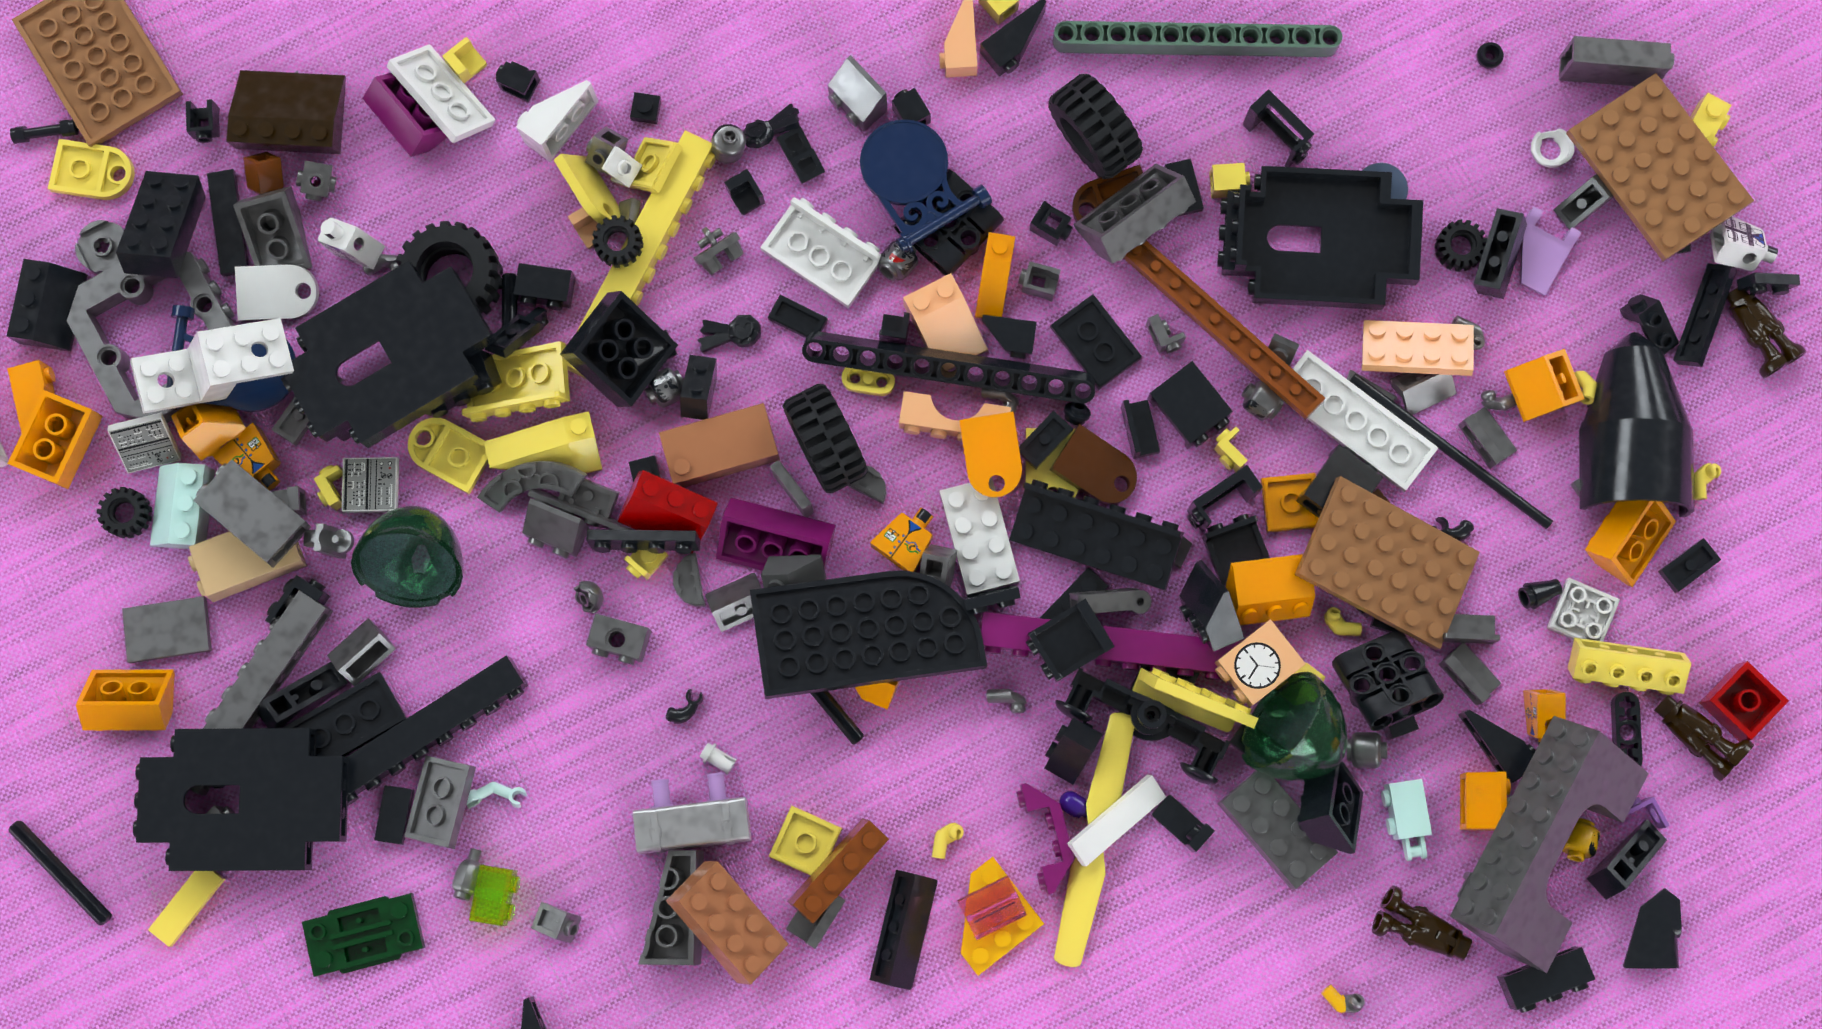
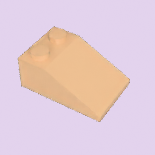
M951 273L903 297V305L907 313H910V319L926 348L977 356L988 351L966 300ZM945 363L942 367L949 371L955 368V365Z

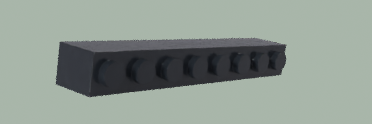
M507 655L347 756L349 757L348 805L358 800L359 797L357 795L365 789L371 791L383 783L381 779L387 775L395 776L405 770V764L413 759L418 761L430 753L428 749L434 745L442 746L454 738L452 734L460 729L465 731L473 727L477 723L476 719L483 714L489 716L501 708L499 704L508 698L512 701L520 697L524 693L523 689L528 684L512 658Z

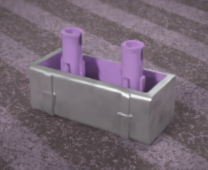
M724 772L707 774L710 798L707 802L682 805L671 804L669 779L651 781L654 806L648 809L633 810L637 853L659 854L669 850L722 844L733 845L738 842L752 841L746 797L732 799L726 797Z

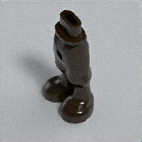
M1738 288L1729 292L1727 300L1731 305L1729 310L1732 312L1739 328L1747 337L1748 343L1754 348H1759L1764 356V364L1759 370L1763 379L1772 375L1784 365H1789L1806 353L1802 345L1792 342L1784 334L1785 329L1782 322L1777 320L1755 295L1749 294L1748 291L1738 290ZM1770 338L1779 346L1781 353L1770 342Z
M1667 695L1654 709L1663 718L1661 722L1688 748L1691 754L1696 757H1703L1712 767L1713 776L1717 780L1722 781L1734 766L1736 767L1747 755L1754 744L1747 739L1739 743L1728 741L1722 736V731L1717 724L1710 722L1701 713L1687 704H1682L1683 701L1677 702ZM1710 745L1715 746L1725 757L1723 758L1710 748Z
M1397 886L1389 888L1381 901L1380 907L1407 918L1412 924L1398 921L1390 914L1380 910L1375 915L1372 933L1379 937L1384 936L1387 932L1398 933L1410 946L1417 945L1446 955L1449 958L1453 957V955L1462 960L1466 958L1472 944V939L1464 936L1462 930L1455 928L1442 918L1429 912L1427 907H1411L1402 900L1403 892L1401 888Z

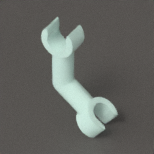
M490 782L477 790H470L466 805L468 809L473 808L482 799L494 793L509 799L512 806L521 808L520 802L515 801L513 798L517 794L527 796V793L521 787L511 789L497 782Z

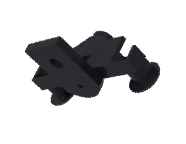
M1140 667L1130 689L1108 678L1103 682L1083 672L1082 668H1079L1070 685L1072 690L1066 702L1055 700L1057 708L1064 715L1071 719L1074 717L1081 722H1089L1093 719V717L1085 713L1092 698L1118 710L1120 713L1128 714L1134 727L1133 736L1143 741H1158L1170 736L1196 749L1197 752L1191 765L1183 762L1180 763L1183 772L1193 780L1203 784H1216L1219 781L1212 776V773L1218 761L1223 759L1230 742L1227 740L1222 741L1204 732L1206 727L1182 716L1161 702L1132 691L1141 668L1150 671V667ZM1166 670V673L1170 676L1184 679L1195 684L1200 674L1194 672V677L1177 675L1178 670Z

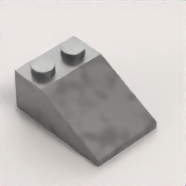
M291 186L245 198L233 205L255 266L297 265L305 269L312 268L300 210Z

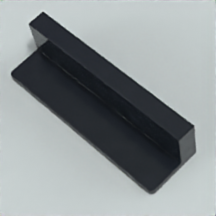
M896 870L869 980L893 987L912 989L938 883L936 879Z

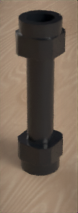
M73 119L62 120L59 124L34 128L20 126L10 129V137L14 144L26 143L33 138L61 134L63 137L79 134V129Z

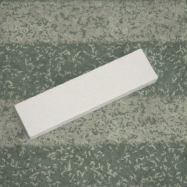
M1147 774L1067 844L1080 864L1086 867L1163 801L1166 796L1154 777Z

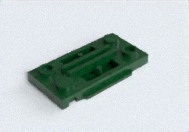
M413 893L390 899L387 896L330 910L328 915L302 922L313 977L336 971L344 974L398 960L404 953L425 948Z

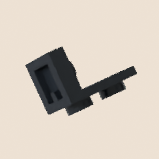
M1168 795L1152 813V816L1191 852H1197L1215 831L1207 823H1201L1171 795Z

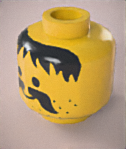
M1583 818L1578 819L1562 850L1567 854L1568 859L1583 862L1584 859L1595 856L1600 832L1594 827L1595 824Z

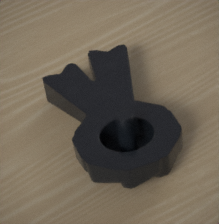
M791 103L769 121L757 119L755 122L746 124V128L743 130L746 137V146L761 148L769 144L775 134L800 128L799 110L794 108Z
M737 315L729 325L703 320L704 326L700 332L711 336L699 338L698 342L701 344V352H706L730 341L738 347H750L761 337V325L751 315Z

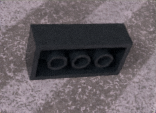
M154 171L145 172L116 251L124 273L178 278L206 198L198 175Z

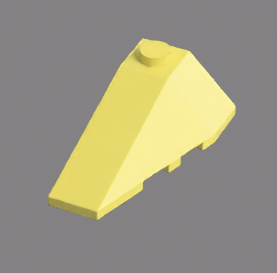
M589 411L561 417L484 441L490 469L508 470L527 462L554 461L575 467L586 474L602 470Z

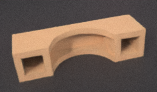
M904 391L899 428L904 429L905 433L919 435L920 431L931 433V437L945 439L947 435L955 436L958 441L963 442L959 420H951L941 415L934 407L931 395ZM984 403L980 411L971 418L1011 412V407Z

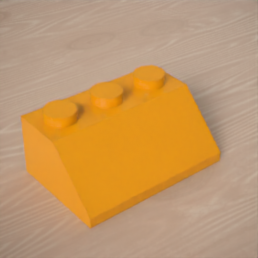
M42 390L7 464L69 489L103 416L90 408Z
M1660 501L1616 502L1609 514L1604 518L1595 535L1589 540L1585 551L1595 564L1626 585L1633 587L1676 523V520L1663 502Z
M1303 554L1230 564L1225 587L1230 593L1240 626L1264 623L1270 619L1272 621L1310 617L1315 599L1314 585L1295 575Z
M174 669L92 670L76 703L82 730H166L173 713Z

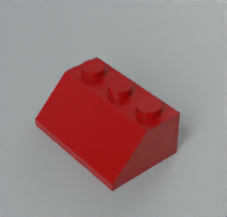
M641 470L637 473L617 522L634 530L696 531L701 540L710 524L718 502L645 470Z

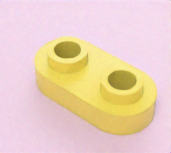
M845 367L841 376L844 387L851 392L886 396L895 387V377L892 374ZM853 375H858L860 377V381L858 383H852L850 381V378ZM884 379L887 384L884 387H879L877 381Z

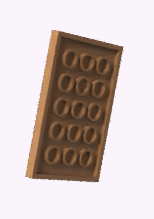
M43 0L12 19L89 147L95 144H102L183 95V92L125 0Z
M1657 73L1570 128L1566 133L1663 262L1754 202V199Z
M1339 476L1334 481L1295 575L1428 647L1439 650L1444 642L1443 633L1448 632L1480 552Z

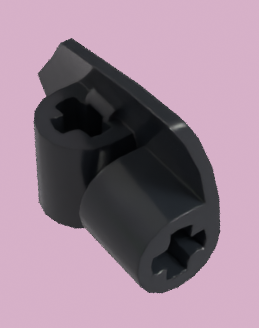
M1663 888L1640 906L1623 963L1624 968H1679L1677 938L1680 937L1682 930L1680 899L1666 888Z

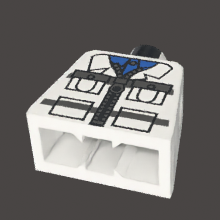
M1733 216L1710 232L1713 257L1716 263L1753 271L1761 260L1773 263L1777 257L1778 249L1766 245L1765 234L1761 228Z
M331 217L321 225L318 242L331 253L348 261L374 269L379 256L385 248L382 243L360 228ZM354 242L357 245L361 244L362 247L359 250H355Z

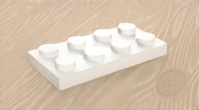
M430 44L389 60L387 68L452 143L493 126L495 118Z
M991 477L989 480V486L993 491H996L993 479ZM971 483L940 490L954 549L957 550L956 557L966 595H973L1020 583L998 497H988L979 493Z

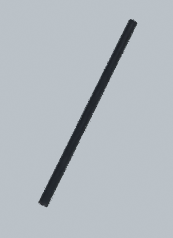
M1355 373L1350 379L1351 383L1436 445L1438 449L1542 527L1547 529L1552 524L1553 520Z

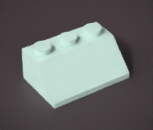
M173 463L160 466L150 540L151 547L189 549V546L207 540L209 514L193 500L197 497V491L204 484H209L214 479L215 470L205 464Z

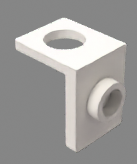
M614 146L602 166V170L612 176L610 179L612 182L629 188L641 169L642 164L619 147Z

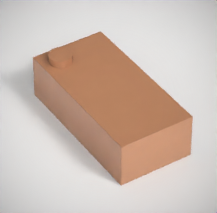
M764 403L659 432L672 483L683 488L780 461Z

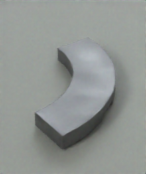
M527 462L497 475L483 488L477 498L499 513L504 510L513 498L531 489L553 490L572 498L587 474L575 467L560 462Z

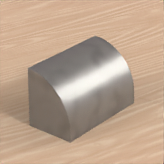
M368 618L327 656L337 671L356 686L396 648Z

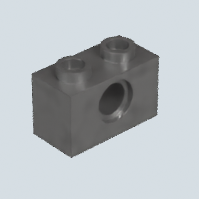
M595 613L586 646L593 649L592 654L608 658L610 653L619 656L618 661L634 665L635 660L643 661L651 630L648 627ZM623 634L625 637L624 644L617 648L613 647L611 643L613 636Z

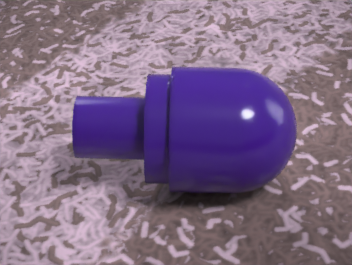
M1073 791L1063 793L1059 800L1062 810L1074 818L1077 817L1079 819L1083 816L1087 819L1086 799Z

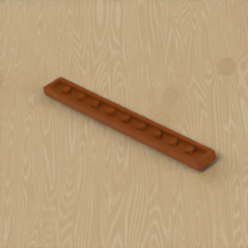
M1147 240L1142 245L1133 248L1123 258L1305 420L1324 402L1325 397Z

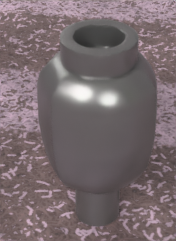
M471 848L468 859L459 864L452 883L453 890L455 891L453 897L469 901L470 897L477 892L482 876V867L479 863L482 851Z

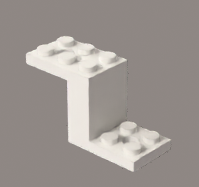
M281 318L199 331L195 334L187 349L135 357L130 360L143 414L227 399L237 383L287 375L294 372ZM252 345H263L266 349V355L264 357L255 356L251 351ZM163 374L170 376L173 380V385L169 388L160 386L157 380L158 377Z

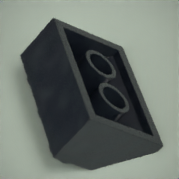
M23 259L7 337L18 344L71 352L74 334L67 323V318L78 285L87 281L88 275L50 262Z
M1202 560L1197 561L1179 595L1182 603L1179 611L1183 620L1189 622L1193 633L1197 632L1202 644L1207 643L1213 651H1216L1244 639V635L1229 591Z
M1339 755L1308 762L1307 772L1304 776L1303 795H1301L1300 814L1297 817L1299 828L1306 833L1311 842L1348 854L1355 853L1363 799L1362 789Z

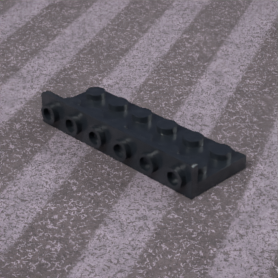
M1033 479L1032 484L1024 482L1023 488H1025L1011 532L1010 541L1162 590L1167 589L1184 532L1178 530L1179 525L1163 520L1162 525L1151 522L1152 516L1139 512L1134 517L1125 514L1126 508L1110 504V507L1106 508L1099 505L1100 500L1089 496H1084L1083 500L1073 497V491L1060 487L1055 492L1047 489L1049 484Z

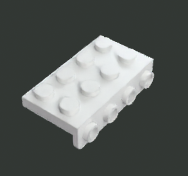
M793 197L790 201V207L760 249L849 309L880 265V249L871 242L867 241L865 244L857 238L858 235L850 228L845 227L842 229L836 225V220L827 213L823 212L821 215L815 211L814 206L806 199L801 198L798 200Z

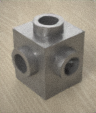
M608 127L603 128L588 142L586 147L588 155L585 162L593 166L597 171L608 175L607 172L602 170V166L614 146L619 147L625 152L629 139Z
M305 160L304 170H298L296 186L301 187L300 192L306 193L305 199L321 201L322 197H328L329 192L334 193L336 177L332 176V165ZM315 176L321 180V184L318 187L313 186L311 182Z

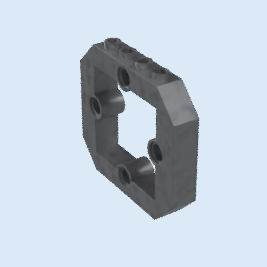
M187 252L179 277L191 297L190 307L195 308V315L204 321L208 330L235 326L231 319L235 316L227 302L223 304L219 297L223 294L215 280L211 281L207 275L210 272L208 265L203 258L198 259L191 252ZM118 263L78 285L67 323L116 413L125 418L136 419L162 412L168 423L172 421L171 415L182 407H178L177 410L167 409L143 414L140 399L125 373L130 367V358L124 351L109 343L96 319V316L127 299L136 305L148 303L153 296L154 290L152 286L167 277L126 274L123 272L121 264ZM140 284V289L132 294L133 287ZM212 302L211 309L208 312H203L204 306ZM116 355L115 363L108 365L109 359Z

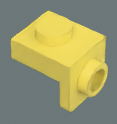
M1237 427L1232 431L1226 428L1215 439L1218 444L1214 448L1220 455V462L1228 470L1233 469L1235 472L1240 470L1248 461L1230 443L1240 431Z
M329 465L319 472V476L314 478L320 489L317 493L319 499L325 507L329 505L335 510L342 507V498L333 484L334 481L343 475V468L338 465Z

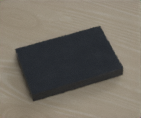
M1094 294L1050 325L1052 331L1084 372L1093 376L1098 390L1142 358L1141 354Z

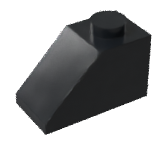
M983 315V323L1006 352H1011L1010 357L1026 359L1027 354L1032 355L1037 322Z

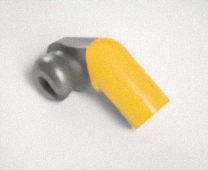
M1331 984L1321 992L1323 997L1339 1013H1356L1365 1004L1364 998L1360 994L1340 995Z

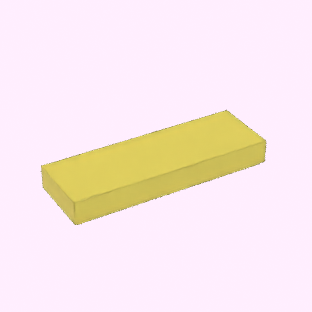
M194 871L153 922L148 931L168 947H172L225 881V878L216 871Z

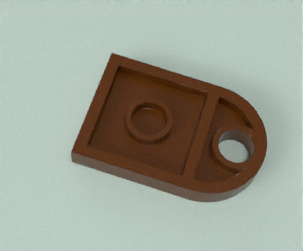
M1140 164L1122 170L1111 179H1102L1101 177L1082 185L1076 192L1072 203V213L1075 221L1077 222L1083 218L1079 213L1081 206L1088 205L1094 210L1143 173Z
M1081 424L1076 427L1050 468V471L1087 496L1098 499L1101 504L1106 505L1117 504L1127 499L1134 491L1137 483L1136 468L1130 458ZM1116 478H1122L1126 481V491L1121 492L1115 488L1114 481Z

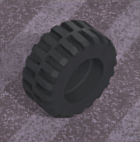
M1079 74L1050 96L1048 108L1057 127L1061 130L1064 138L1072 146L1075 153L1079 155L1080 159L1097 176L1102 177V179H1111L1141 156L1143 151L1142 142L1131 120L1126 116L1123 108L1116 102L1112 94L1096 78L1091 77L1090 74Z
M441 221L439 227H435L431 223L425 226L426 231L420 233L417 230L412 234L414 239L411 242L406 240L402 248L405 252L404 254H398L397 264L400 266L410 261L417 268L425 282L428 271L438 259L451 254L466 256L473 265L472 277L466 289L480 313L484 312L487 315L492 310L489 306L490 303H497L500 297L497 291L502 289V278L500 275L503 274L502 265L498 260L499 257L488 240L481 236L478 230L473 227L468 229L464 223L456 222L452 226L449 221Z
M816 384L785 400L782 407L788 422L817 480L826 493H834L866 476L868 468L861 450L843 413L826 385Z

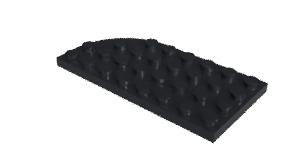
M886 571L750 590L765 699L987 668L981 630L972 610L966 611L962 597L952 588L933 577L921 573Z

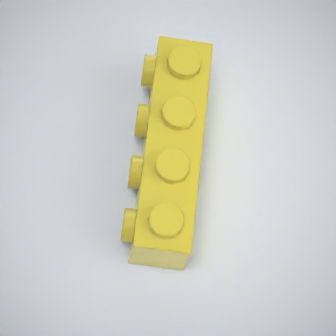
M1707 93L1697 103L1690 117L1714 147L1718 141L1715 135L1718 129L1723 130L1731 116L1727 115L1732 105Z
M1574 638L1568 663V670L1572 678L1581 683L1588 684L1591 681L1602 682L1609 687L1624 685L1630 686V688L1637 691L1657 690L1665 695H1674V693L1684 694L1691 668V662L1685 653Z

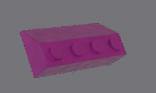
M731 497L722 516L716 559L763 571L769 556L821 555L824 569H826L836 525Z

